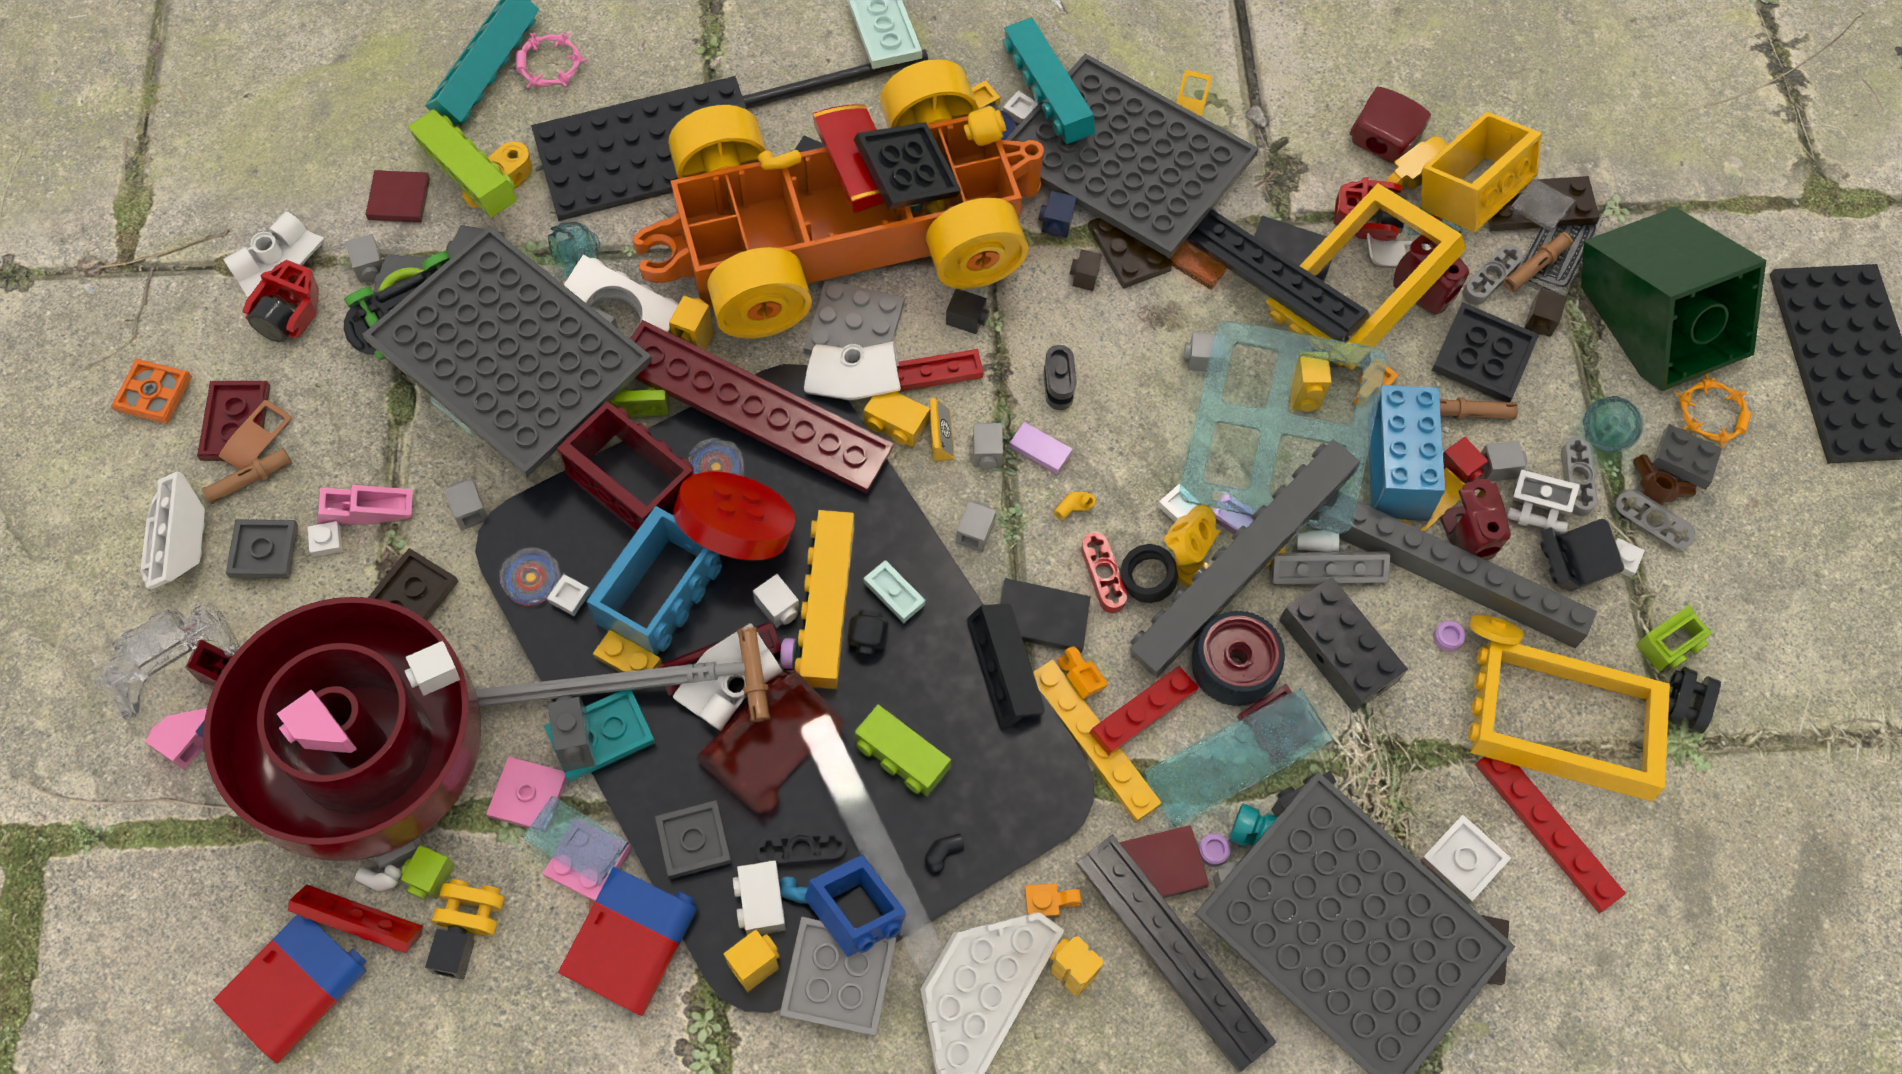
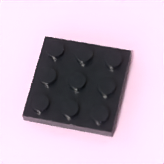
M926 122L860 132L853 139L888 210L957 197L961 192Z
M1462 302L1432 367V371L1501 401L1511 402L1539 334Z

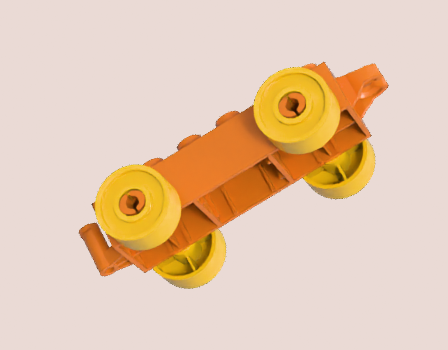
M940 59L912 64L892 76L881 91L880 105L887 126L891 128L926 122L961 192L957 197L944 199L945 211L928 215L926 214V206L931 204V202L924 203L923 208L915 213L911 212L910 206L888 210L885 202L853 213L824 147L799 152L801 163L785 169L766 171L760 166L761 162L758 160V156L767 149L758 120L750 111L733 105H715L702 108L681 119L669 135V149L678 178L671 180L677 214L667 220H661L641 229L633 236V244L637 254H645L651 247L661 244L671 248L672 254L664 262L656 263L647 259L641 261L639 264L641 276L644 280L653 283H665L678 280L681 277H693L699 299L706 302L709 306H713L719 328L730 336L743 339L772 336L799 323L807 315L812 305L807 284L923 257H932L938 278L946 286L957 289L987 286L1012 274L1022 265L1028 255V243L1019 221L1022 202L1021 195L1026 198H1032L1040 192L1044 148L1041 143L1035 140H1027L1025 142L999 140L985 146H978L974 139L969 141L964 125L968 124V114L978 110V105L963 68L952 61Z

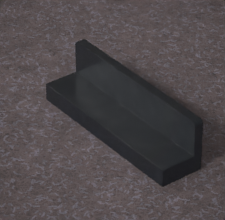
M1011 604L981 605L967 620L1001 728L1012 727L1023 717L1044 714L1045 707Z

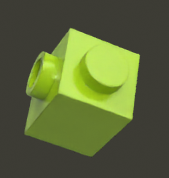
M419 845L413 857L407 859L403 865L400 880L408 887L406 892L422 900H424L426 895L437 899L442 884L446 882L455 865L448 857Z

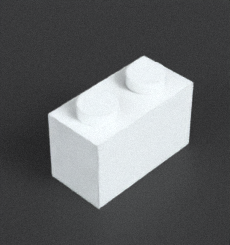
M776 860L738 866V877L733 878L735 897L741 896L743 907L737 909L739 929L745 928L747 935L754 930H757L760 935L786 931Z

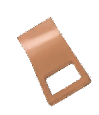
M264 400L227 441L219 457L238 470L253 464L252 460L256 459L288 424L291 416L270 401ZM265 407L284 419L273 433H269L253 422V419Z

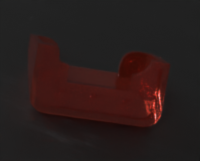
M796 670L783 671L767 682L768 692H766L770 715L769 720L764 718V721L750 722L749 703H747L702 749L696 758L710 773L756 813L769 811L778 801L776 797L778 790L776 788L817 745L824 744L825 742L828 745L833 743L841 734L839 729L845 724L842 718Z

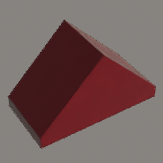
M200 639L185 668L200 683L215 686L222 670L233 655Z

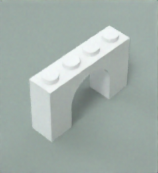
M585 255L581 257L565 282V287L590 307L594 303L607 298L623 300L637 311L640 323L644 320L671 333L669 321L678 306L674 299L660 296L649 286L630 280L623 272H615L609 269L596 258H589Z

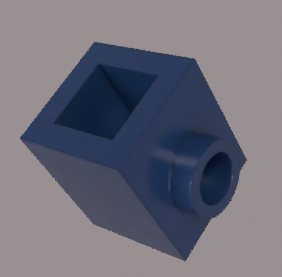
M1051 191L1047 205H1042L1038 220L1043 221L1041 232L1055 237L1067 238L1077 197Z

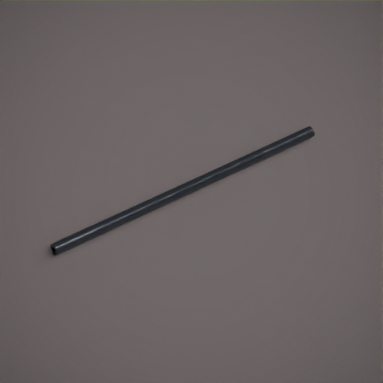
M923 49L922 59L872 69L871 63L742 97L747 109L906 68L912 64L928 60V54L926 49Z

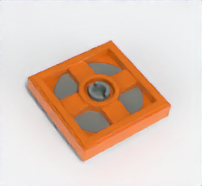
M136 358L111 407L117 412L168 425L192 376L188 371Z

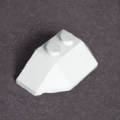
M178 471L158 480L156 485L158 491L152 499L146 519L140 573L145 582V587L150 590L169 583L200 563L202 556L201 544L205 528V509L183 473Z

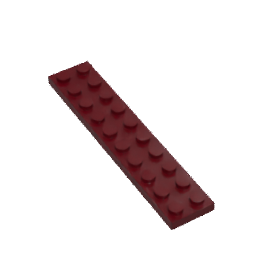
M644 320L641 321L630 338L652 357V362L634 379L656 390H664L667 395L866 494L893 449L894 443Z

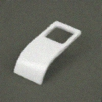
M1367 233L1370 258L1374 264L1382 267H1397L1401 258L1406 254L1404 246H1409L1413 242L1380 241L1372 238ZM1422 244L1425 250L1431 249L1428 244Z

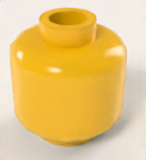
M992 106L970 112L967 118L968 124L964 125L968 140L974 139L978 146H985L1001 140L1003 132L1006 131L1001 111L995 110Z

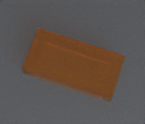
M1186 241L1183 242L1171 258H1168L1174 268L1210 290L1213 289L1227 269Z

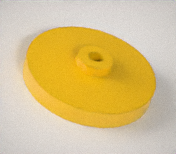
M1476 614L1471 617L1469 627L1472 631L1494 642L1517 645L1522 642L1524 632L1518 626L1498 617Z

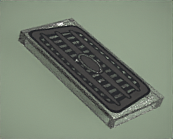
M1599 218L1598 223L1592 225L1539 227L1518 268L1535 255L1541 245L1548 244L1560 232L1570 235L1573 245L1562 252L1555 263L1545 266L1528 280L1525 285L1538 291L1543 288L1566 296L1583 262L1584 240L1596 236L1604 219Z

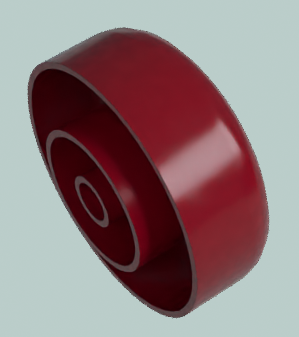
M366 597L326 599L303 605L272 620L253 634L231 657L222 670L208 702L203 730L204 753L212 781L221 797L241 819L273 844L289 852L319 860L341 862L363 860L392 852L421 837L434 827L458 801L471 778L479 754L481 742L480 705L471 678L451 645L440 631L426 619L405 607L384 600ZM443 641L460 680L423 696L420 687L412 688L404 670L409 669L410 666L406 657ZM312 690L357 749L352 753L304 749L297 740L290 743L279 729L284 723L277 713Z

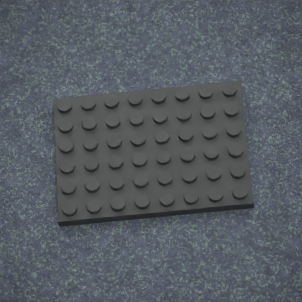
M1085 53L1067 73L1094 114L1095 134L1066 145L1061 135L1057 136L1055 134L1051 119H1046L1042 110V104L1039 103L1005 140L1020 142L1035 140L1041 143L1044 148L1040 179L1042 185L1054 192L1076 196V205L1171 258L1257 156L1259 148Z
M490 225L362 334L370 345L526 477L546 461L557 450V447L606 401L609 402L652 362V357L649 353Z
M1319 772L1312 776L1194 914L1368 1074H1414L1516 947Z

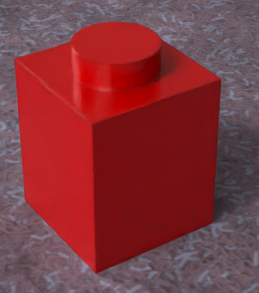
M1463 437L1443 452L1444 469L1447 467L1464 483L1477 481L1484 475L1482 470L1488 460L1466 437Z

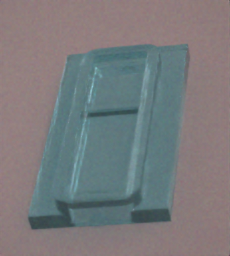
M554 796L549 799L522 837L525 841L599 886L629 844L624 838Z

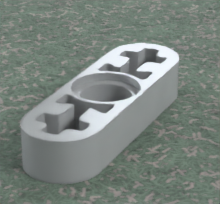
M1514 245L1502 246L1469 279L1463 290L1465 300L1475 305L1484 303L1503 283L1504 278L1517 269L1523 258L1521 250ZM1510 256L1512 259H1510L1504 266L1502 264V261L1504 260V258ZM1494 270L1499 274L1500 278L1492 279L1486 274V271ZM1482 283L1484 287L1481 292L1475 293L1473 290H1476Z
M1572 437L1561 450L1564 481L1580 485L1572 513L1578 516H1586L1594 509L1598 501L1591 446L1584 438ZM1576 451H1577V452H1581V454L1578 456V458H1577ZM1577 470L1584 473L1586 481L1579 482L1574 479L1572 471ZM1580 495L1582 496V501L1587 502L1586 506H1583L1582 501H1577Z
M1626 489L1618 495L1616 507L1622 515L1673 547L1686 548L1693 543L1695 529L1688 521L1636 489ZM1634 496L1636 498L1635 504L1643 508L1644 503L1649 505L1643 511L1641 518L1637 516L1640 511L1634 506H1631L1629 509L1624 507V497L1630 499ZM1652 511L1661 512L1664 515V522L1658 526L1649 524L1647 521L1648 513ZM1669 519H1672L1675 522L1672 523L1671 527L1678 531L1682 530V528L1687 529L1686 535L1689 538H1681L1678 541L1675 539L1676 533L1668 528L1667 533L1662 531L1668 526Z

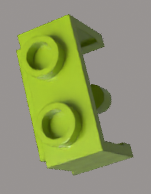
M1688 605L1647 633L1636 646L1659 672L1668 666L1673 670L1687 660L1685 654L1689 651L1695 655L1709 645L1706 639L1713 633L1694 613L1692 606ZM1681 627H1684L1693 638L1671 652L1662 640Z

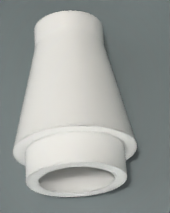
M1329 527L1297 533V550L1339 552V530H1332Z

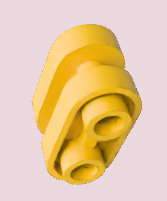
M451 879L450 883L442 884L438 896L440 899L447 901L445 909H434L431 923L448 929V926H454L467 930V933L493 937L498 923L490 919L489 916L491 911L500 912L502 910L505 897L500 895L501 890L496 887L482 885L481 889L469 887V883L465 881ZM459 906L478 908L477 914L458 912Z

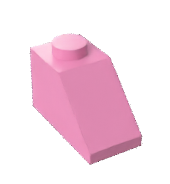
M312 690L277 713L284 723L279 729L290 743L297 740L304 749L352 753L357 749Z
M207 708L166 716L151 729L145 742L155 751L185 770L204 747L203 738L195 731L205 720Z

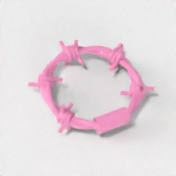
M530 33L531 38L528 39V42L523 45L521 50L516 52V71L529 81L526 88L532 85L540 89L539 86H551L554 84H562L565 88L568 87L569 79L573 77L579 64L582 61H588L587 58L582 59V54L579 53L577 47L568 39L571 33H568L566 36L562 33L536 37V33ZM543 40L557 41L554 47H557L558 44L561 47L568 45L573 52L572 55L566 56L567 58H572L573 67L567 73L559 70L558 78L555 80L541 79L542 73L539 77L532 75L531 72H529V75L526 73V52L531 47L533 51H537L538 48L536 46Z

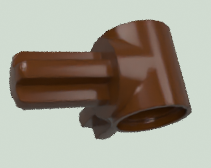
M1642 454L1633 460V464L1642 478L1640 481L1642 490L1640 492L1663 506L1666 502H1673L1677 497H1693L1696 495V485L1688 481H1676L1669 473L1656 471L1647 455Z

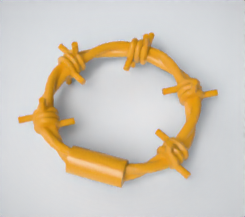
M1705 374L1706 379H1702L1701 382L1690 387L1683 394L1675 392L1676 395L1680 396L1679 408L1682 407L1683 419L1687 424L1682 429L1686 430L1688 428L1690 434L1696 432L1709 440L1717 441L1723 449L1725 448L1723 443H1727L1737 435L1745 434L1752 415L1747 410L1746 402L1742 397L1747 392H1739V390L1729 388L1723 383L1714 381V377L1709 379L1708 374ZM1716 388L1725 390L1730 394L1725 400L1732 399L1738 403L1741 409L1734 433L1728 434L1725 432L1724 427L1721 428L1722 433L1718 434L1704 432L1699 428L1704 422L1702 421L1698 424L1696 422L1697 418L1692 420L1687 411V405L1696 406V404L1690 402L1692 399L1691 394L1694 390L1698 389L1701 391L1703 389L1707 395L1708 389Z

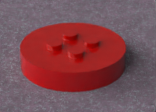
M701 472L685 479L681 484L673 509L676 523L693 541L718 554L743 560H764L781 554L788 545L795 525V515L792 508L778 493L758 481L727 472Z

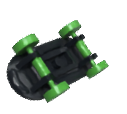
M443 251L429 257L421 263L425 271L375 294L371 287L368 286L345 297L344 301L351 308L346 313L344 319V333L351 346L361 353L375 355L378 361L386 359L364 339L362 334L449 261L451 257L448 252Z

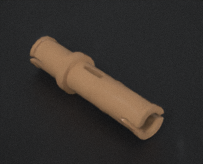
M1560 232L1548 244L1541 245L1535 255L1508 277L1504 278V286L1509 291L1516 292L1545 266L1555 263L1558 256L1573 245L1570 235Z
M1458 397L1456 400L1440 399L1441 416H1453L1458 420H1463L1464 417L1516 420L1518 404L1516 402L1468 401L1464 397Z
M281 448V450L261 460L256 458L252 460L253 464L207 487H203L202 491L206 499L212 505L214 502L260 479L265 481L270 478V474L293 464L286 450Z
M756 627L743 628V631L742 629L737 630L742 662L745 666L744 677L746 686L743 688L744 695L748 697L750 722L764 721V718L765 720L770 719L766 698L768 684H764Z

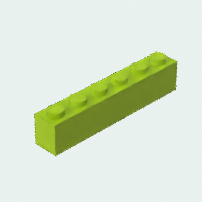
M433 109L407 126L419 147L490 218L518 200L513 192L516 186L507 174L503 175L495 162L491 163L482 150L478 151L470 138L466 139L459 127L456 126L454 128V125L446 115L441 116Z

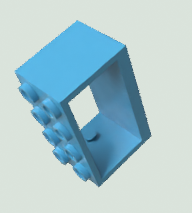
M1381 385L1367 417L1371 507L1396 519L1429 521L1445 492L1439 388Z
M655 506L586 601L595 624L607 631H614L657 656L660 651L664 652L669 647L672 641L671 635L676 628H680L685 624L689 616L688 611L692 605L701 601L706 591L705 587L710 579L714 580L719 575L722 569L720 554L693 541L680 529L673 515ZM670 541L697 557L649 626L644 628L618 612Z

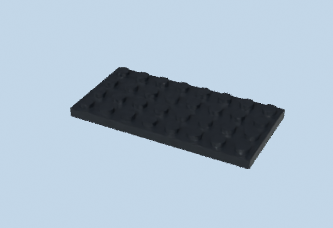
M736 76L531 125L558 221L673 193L671 180L678 178L668 144L672 129L687 115L709 106L733 105L746 109Z
M1878 265L1774 269L1769 275L1827 464L1902 460V336Z

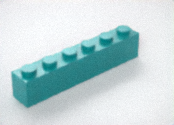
M499 0L427 101L425 107L430 111L434 109L441 116L446 115L453 125L465 123L471 115L469 112L471 107L477 105L484 97L482 92L484 88L490 86L496 80L498 68H502L509 61L510 56L508 54L510 51L517 48L523 41L521 36L523 32L529 30L535 24L536 19L534 17L540 9L530 0Z
M1031 17L1004 27L1005 39L1002 40L1005 52L1007 54L1011 53L1015 68L1022 71L1024 83L1026 86H1031L1035 101L1042 104L1043 113L1046 119H1051L1055 134L1057 136L1061 135L1066 145L1095 134L1093 112L1034 19Z

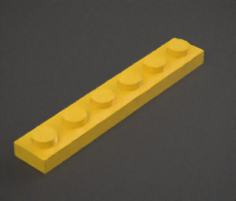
M1052 659L1035 670L1033 673L1039 690L1048 700L1078 747L1133 820L1137 823L1159 808L1162 802L1121 748L1108 756L1090 735L1091 729L1100 721Z

